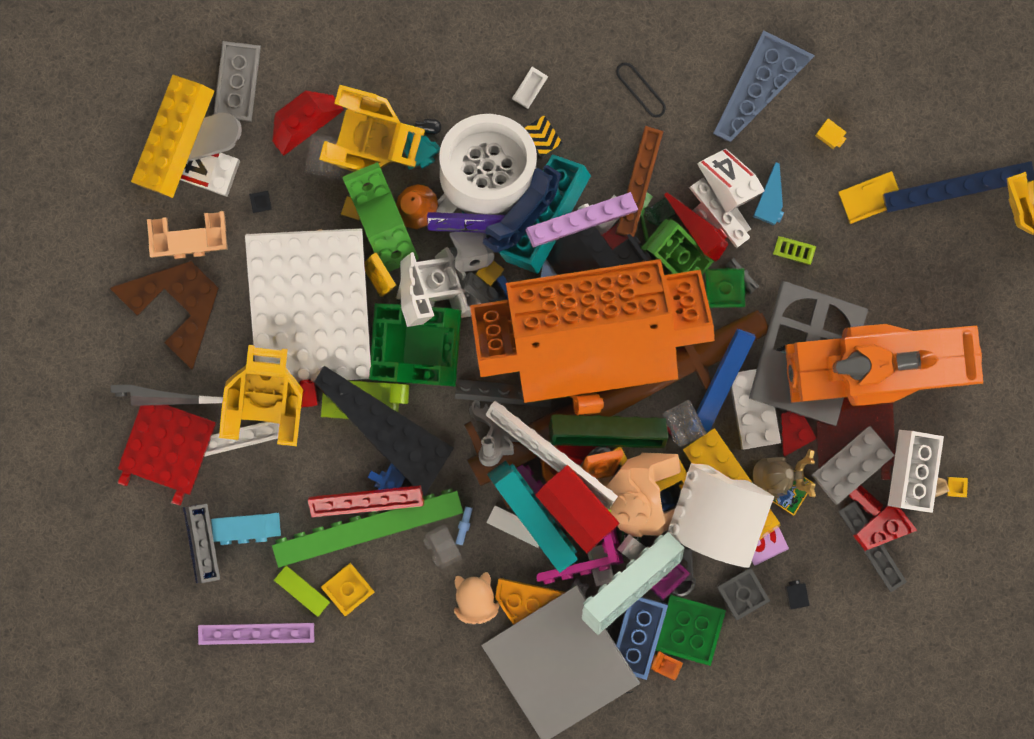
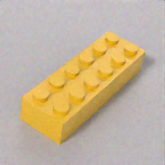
M172 75L131 180L132 183L173 198L214 90L203 84Z
M715 428L683 449L690 463L709 465L732 480H748L751 482ZM771 509L769 510L759 540L780 527V522Z

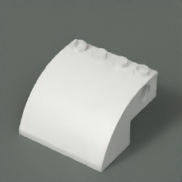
M691 463L668 532L679 543L698 553L725 563L749 568L774 496L748 480H732L709 465Z

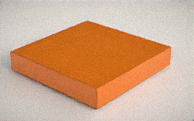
M622 449L586 456L582 465L583 470L596 479L613 476L624 455Z

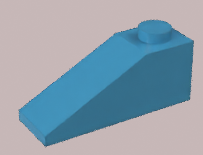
M777 162L772 168L764 188L765 191L762 193L753 215L754 218L771 225H775L776 222L780 223L784 214L781 211L783 202L780 164Z

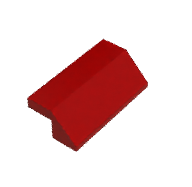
M569 465L565 466L550 479L535 495L586 554L620 524Z

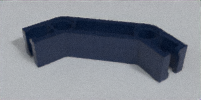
M549 165L543 166L544 171L539 168L534 169L531 185L501 222L486 227L485 233L487 235L490 234L492 237L484 238L483 244L496 253L515 246L526 234L527 227L532 226L554 200L561 173Z

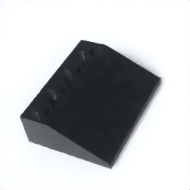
M596 226L558 239L546 258L557 275L622 265Z

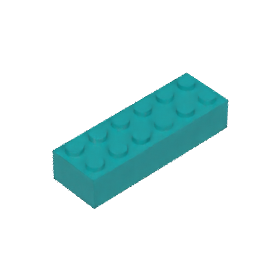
M553 154L551 155L546 165L561 173L557 193L554 200L533 225L572 212L591 177L584 165ZM526 233L515 246L499 253L506 262L538 274L556 240L533 247Z
M504 461L487 474L559 573L578 560L575 556L577 550L513 464L509 466Z

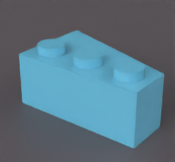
M279 513L211 519L214 542L220 541V545L232 544V540H238V544L250 543L249 539H255L256 542H266L268 537L281 536Z

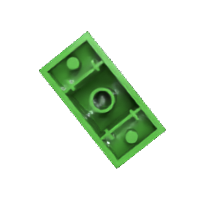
M664 219L641 248L644 253L648 252L652 260L661 259L663 269L669 274L701 270L703 275L705 270L714 262L713 259L704 255L693 238L678 223L671 219Z

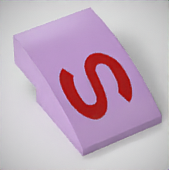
M779 527L758 541L752 558L754 566L789 549Z

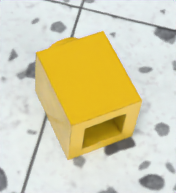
M827 119L815 136L834 149L836 146L840 148L844 143L846 131L830 119Z

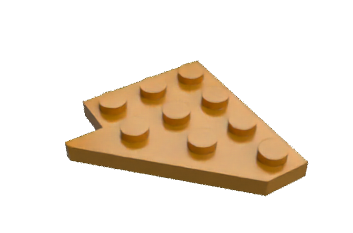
M499 578L495 598L514 625L565 592Z

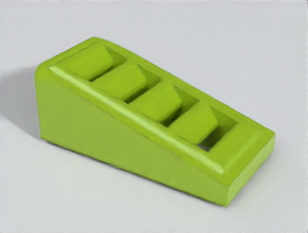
M778 236L773 255L811 265L816 246ZM786 242L784 253L780 252L782 243ZM790 244H793L794 246L792 249L791 255H789L788 250ZM799 246L801 247V250L799 253V257H796L795 254ZM805 248L809 249L806 259L803 258Z

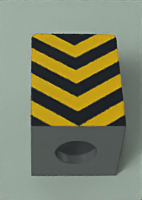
M545 116L540 117L525 127L541 159L563 145Z

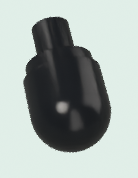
M427 118L424 119V122L415 121V127L424 129L425 134L435 135L441 131V123L436 119Z

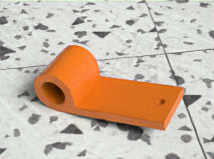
M595 392L569 396L573 398V409L576 415L600 413L604 407L603 398H600Z

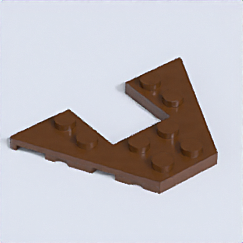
M192 261L110 288L137 316L164 289L177 300L191 316L164 343L191 369L194 368L219 288Z

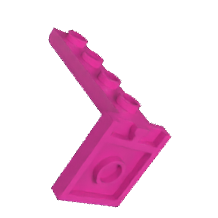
M616 528L602 542L603 550L608 554V557L571 565L561 573L557 569L537 574V582H543L544 585L555 583L557 578L562 577V580H568L573 578V574L580 573L581 576L592 574L591 570L599 568V571H605L610 569V565L624 563L622 553L617 550L620 543Z

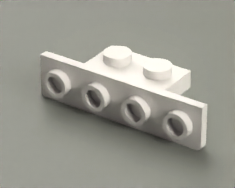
M701 178L689 187L701 202L693 211L717 229L721 228L736 248L750 238L730 211L728 213L725 212L712 188L704 178Z

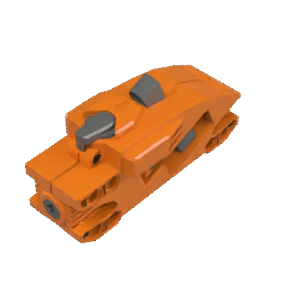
M888 324L845 328L842 338L797 342L785 345L791 403L848 397L852 406L890 403L918 390L983 383L982 353L977 326L918 331Z

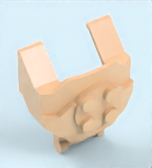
M641 453L639 456L628 459L614 476L597 479L618 496L610 508V513L620 523L618 525L619 530L630 534L632 537H642L643 535L660 536L663 532L668 531L675 509L663 512L660 488L655 482L681 472L678 454Z

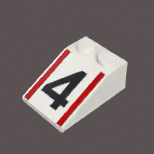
M727 149L697 163L726 213L747 203L765 191L756 175Z
M218 153L198 160L187 161L180 180L228 197L240 160L223 153Z

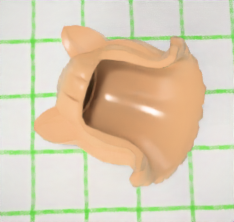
M488 572L483 573L479 578L468 577L464 579L461 576H456L455 587L457 589L456 601L459 608L455 607L454 613L459 620L466 624L485 623L494 618L498 613L499 603H494V593L490 586L491 577Z

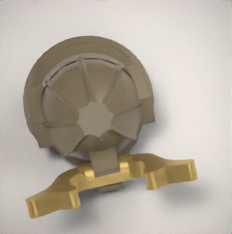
M809 449L806 456L796 464V472H794L793 467L786 462L784 457L763 458L759 460L753 470L754 484L773 495L774 499H777L779 496L787 495V490L792 488L793 482L796 481L798 490L806 491L810 497L815 498V483L805 485L803 472L805 465L815 463L813 459L814 450Z

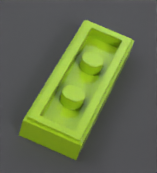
M287 565L274 579L276 583L317 617L330 603L327 598Z

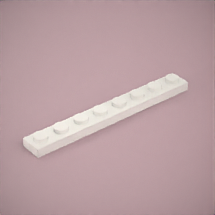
M496 401L491 404L486 413L488 418L557 472H560L565 466L569 465L608 510L611 508L618 497L612 490L606 488L595 477L588 474L580 465L574 463L566 454L556 449L549 441L524 424L520 418L510 413L503 405Z

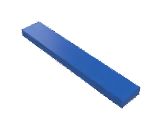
M740 329L736 330L689 426L690 431L703 435L710 431L756 338L754 334Z

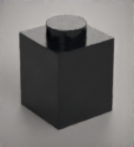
M800 580L789 581V585L785 586L789 609L810 606L806 584L804 582L800 583Z

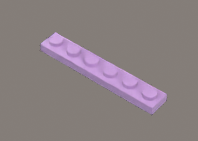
M631 192L527 227L526 233L532 246L536 247L635 213L638 208Z
M314 623L198 625V645L315 642Z

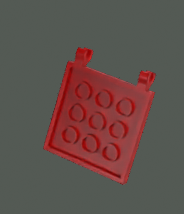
M141 405L118 467L119 470L123 471L118 484L128 486L131 474L177 490L171 503L181 506L185 493L191 495L217 422L169 405Z

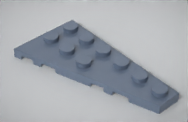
M763 30L713 135L731 142L815 55Z

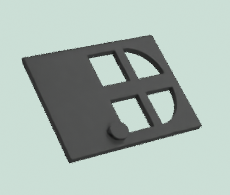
M781 281L749 399L836 426L844 397L791 403L786 353L773 350L779 325L806 333L804 342L818 341L820 338L825 340L842 338L841 335L823 330L829 305L842 313L849 327L864 326L868 309ZM796 300H815L809 325L783 317V312Z

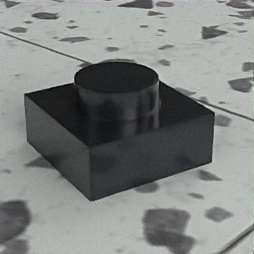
M269 191L249 194L253 213L272 210Z

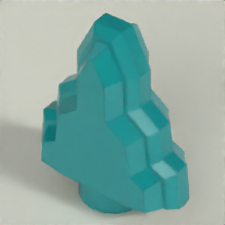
M408 132L404 149L407 158L414 133ZM421 136L415 158V167L420 165L422 169L434 163L435 159L433 156L440 152L439 145L436 142H431L427 136Z

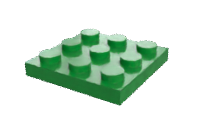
M670 594L667 603L668 608L655 651L711 666L726 610Z

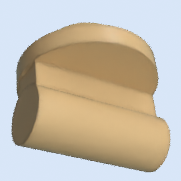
M937 479L935 497L950 492L945 479Z

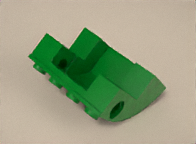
M375 303L369 380L456 387L462 310L432 307L434 316L422 325L407 327L401 305Z

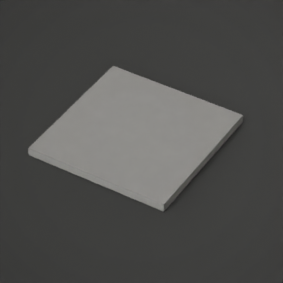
M578 585L481 645L540 739L553 738L640 684L607 630L604 629L597 635L582 620L583 603L586 601V597Z

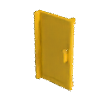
M891 171L841 190L838 194L849 223L852 224L886 211L882 194L898 191L899 188Z

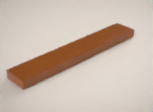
M648 126L644 128L627 193L631 192L638 210L635 213L619 218L615 232L616 235L627 237L628 234H631L632 237L635 236L662 139V130Z

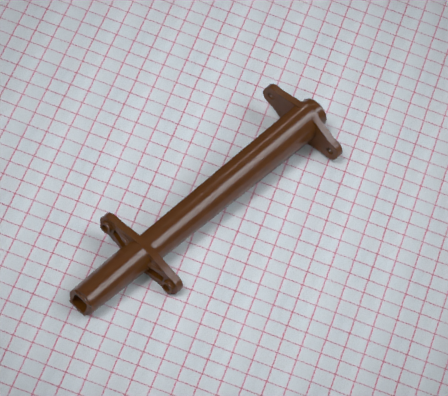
M755 310L715 330V341L685 345L677 349L678 379L595 392L600 398H603L604 407L600 413L584 414L583 416L601 415L612 417L693 372H696L704 390L707 391L711 383L708 367L722 360L737 329L754 334L756 337L754 342L767 334L769 325L763 313ZM573 402L527 424V426L534 429L537 434L550 442L548 425L551 416L557 414L576 415L573 409ZM471 421L464 424L477 453L467 459L480 486L491 481L487 474L504 461L509 466L513 464L517 468L538 457L520 442H512L514 446L513 455H503L498 464L494 466L482 465L479 460V451L482 447L481 440ZM501 495V497H502L504 503L506 504L507 508L509 509V508H510L509 504L506 502V500H505V499L503 498V496Z

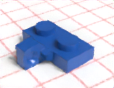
M390 464L387 472L381 471L379 475L370 471L368 478L376 481L374 486L378 490L400 488L405 479L395 469L393 464Z

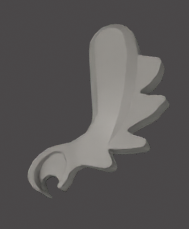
M474 400L472 406L469 407L470 415L476 421L484 422L490 426L487 436L481 440L482 447L479 451V460L482 465L494 466L498 464L503 455H513L514 446L512 442L519 441L486 416L488 411L487 404H485L484 408L480 409V401Z

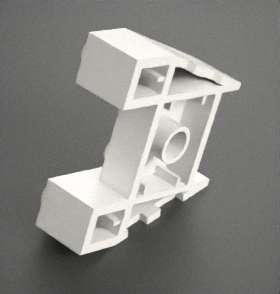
M448 247L439 252L434 260L416 262L412 252L400 261L401 309L407 327L422 325L434 316L430 302L449 299L452 309L462 310L461 318L471 316L470 305L481 304L478 299L464 289L466 274L455 268V257Z

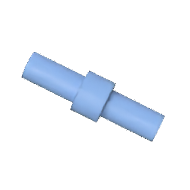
M465 506L462 521H459V532L455 544L463 545L466 532L470 528L469 521L473 508Z

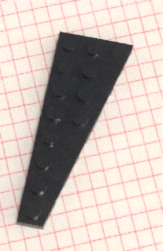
M324 366L313 383L330 398L339 410L352 421V424L365 435L413 486L421 485L423 496H425L454 448Z

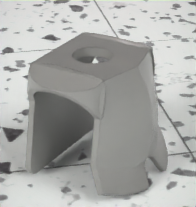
M450 233V238L455 247L449 249L456 259L455 268L458 271H475L487 267L493 262V251L483 244L486 233Z

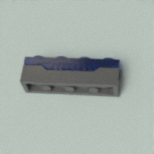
M197 504L183 507L196 583L220 580L208 505Z

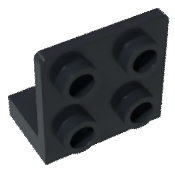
M631 234L627 235L626 241L612 250L622 265L652 260L647 251L644 253L641 250L642 244L636 236L632 237Z

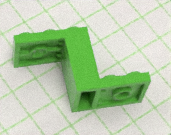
M374 163L343 176L342 178L356 207L373 251L378 254L387 271L390 272L399 268L400 261L412 252L415 259L418 260L416 250L379 163Z

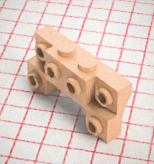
M225 212L204 213L206 228L169 232L168 218L147 219L150 257L174 256V259H183L188 254H193L194 257L205 256L206 252L228 250Z

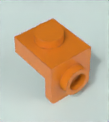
M658 652L657 655L653 656L651 669L675 681L683 663L662 652Z

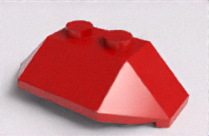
M305 90L275 113L272 142L283 156L344 111L342 106L335 104L336 98L333 95Z

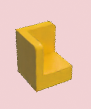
M493 260L489 266L479 269L475 275L491 287L504 271V268Z

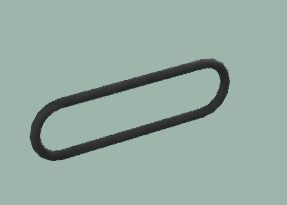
M627 62L619 64L616 69V75L649 115L655 118L662 116L666 110V105L633 65ZM623 65L631 67L663 106V111L660 114L655 115L651 113L619 74V69Z

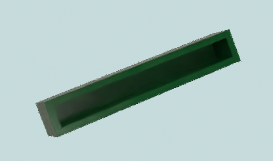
M557 414L551 416L548 425L550 443L552 445L665 448L668 440L666 418Z

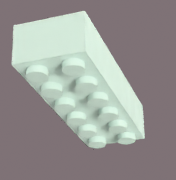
M669 532L664 536L662 534L658 536L652 547H646L640 553L641 556L637 560L632 559L622 573L620 571L617 572L612 578L613 581L608 585L606 583L602 585L597 595L594 597L590 596L583 603L582 620L597 635L682 561L685 548Z

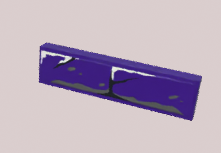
M428 212V230L485 233L487 226L501 222L505 215Z

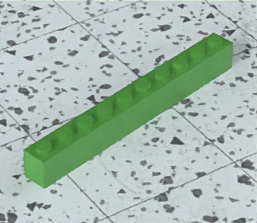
M450 488L441 491L442 495L437 497L434 494L423 496L424 506L390 509L382 513L372 511L368 513L369 517L361 519L359 515L349 518V523L343 524L342 521L331 524L332 528L324 530L322 526L312 529L313 533L308 535L305 532L295 534L294 539L288 541L286 537L275 540L276 544L272 545L278 568L462 514L464 512L458 491L453 492V489Z

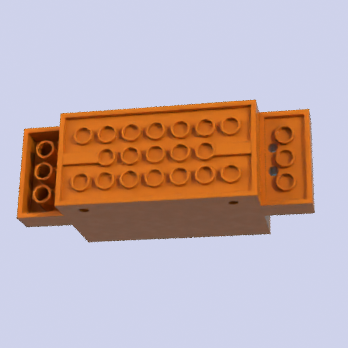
M661 259L506 283L508 300L470 305L480 377L519 371L524 403L678 379L676 347L715 341L714 325L701 270L664 275Z

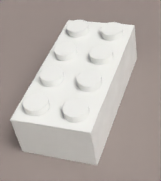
M757 369L738 372L731 387L741 450L781 443L775 407L749 399Z
M899 430L888 506L933 513L944 436Z

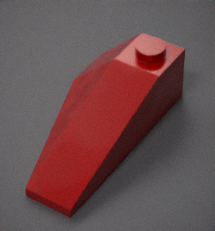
M666 192L664 196L704 255L714 261H718L729 245L725 240L727 238L725 232L721 228L717 229Z

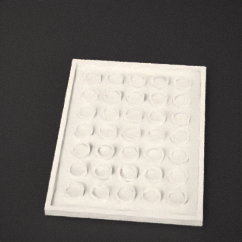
M362 229L246 234L245 243L253 344L255 348L288 349L286 368L298 383L301 380L308 379L314 382L324 366L346 380L369 379L371 355ZM254 355L257 362L280 364L281 358Z

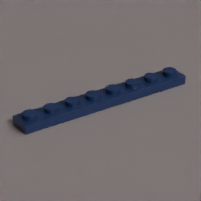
M1032 161L884 193L882 195L886 213L1007 187V178L1024 172L1027 174V182L1033 181L1034 170Z

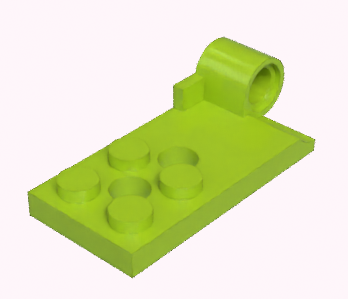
M350 381L397 412H399V403L408 404L410 385ZM323 393L321 417L349 419Z

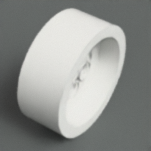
M479 114L460 121L449 130L440 147V183L450 202L465 213L507 214L530 187L534 169H536L537 153L531 136L519 123L501 115Z

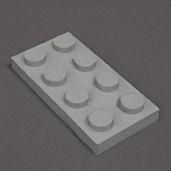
M868 426L811 476L837 505L895 455L871 426Z

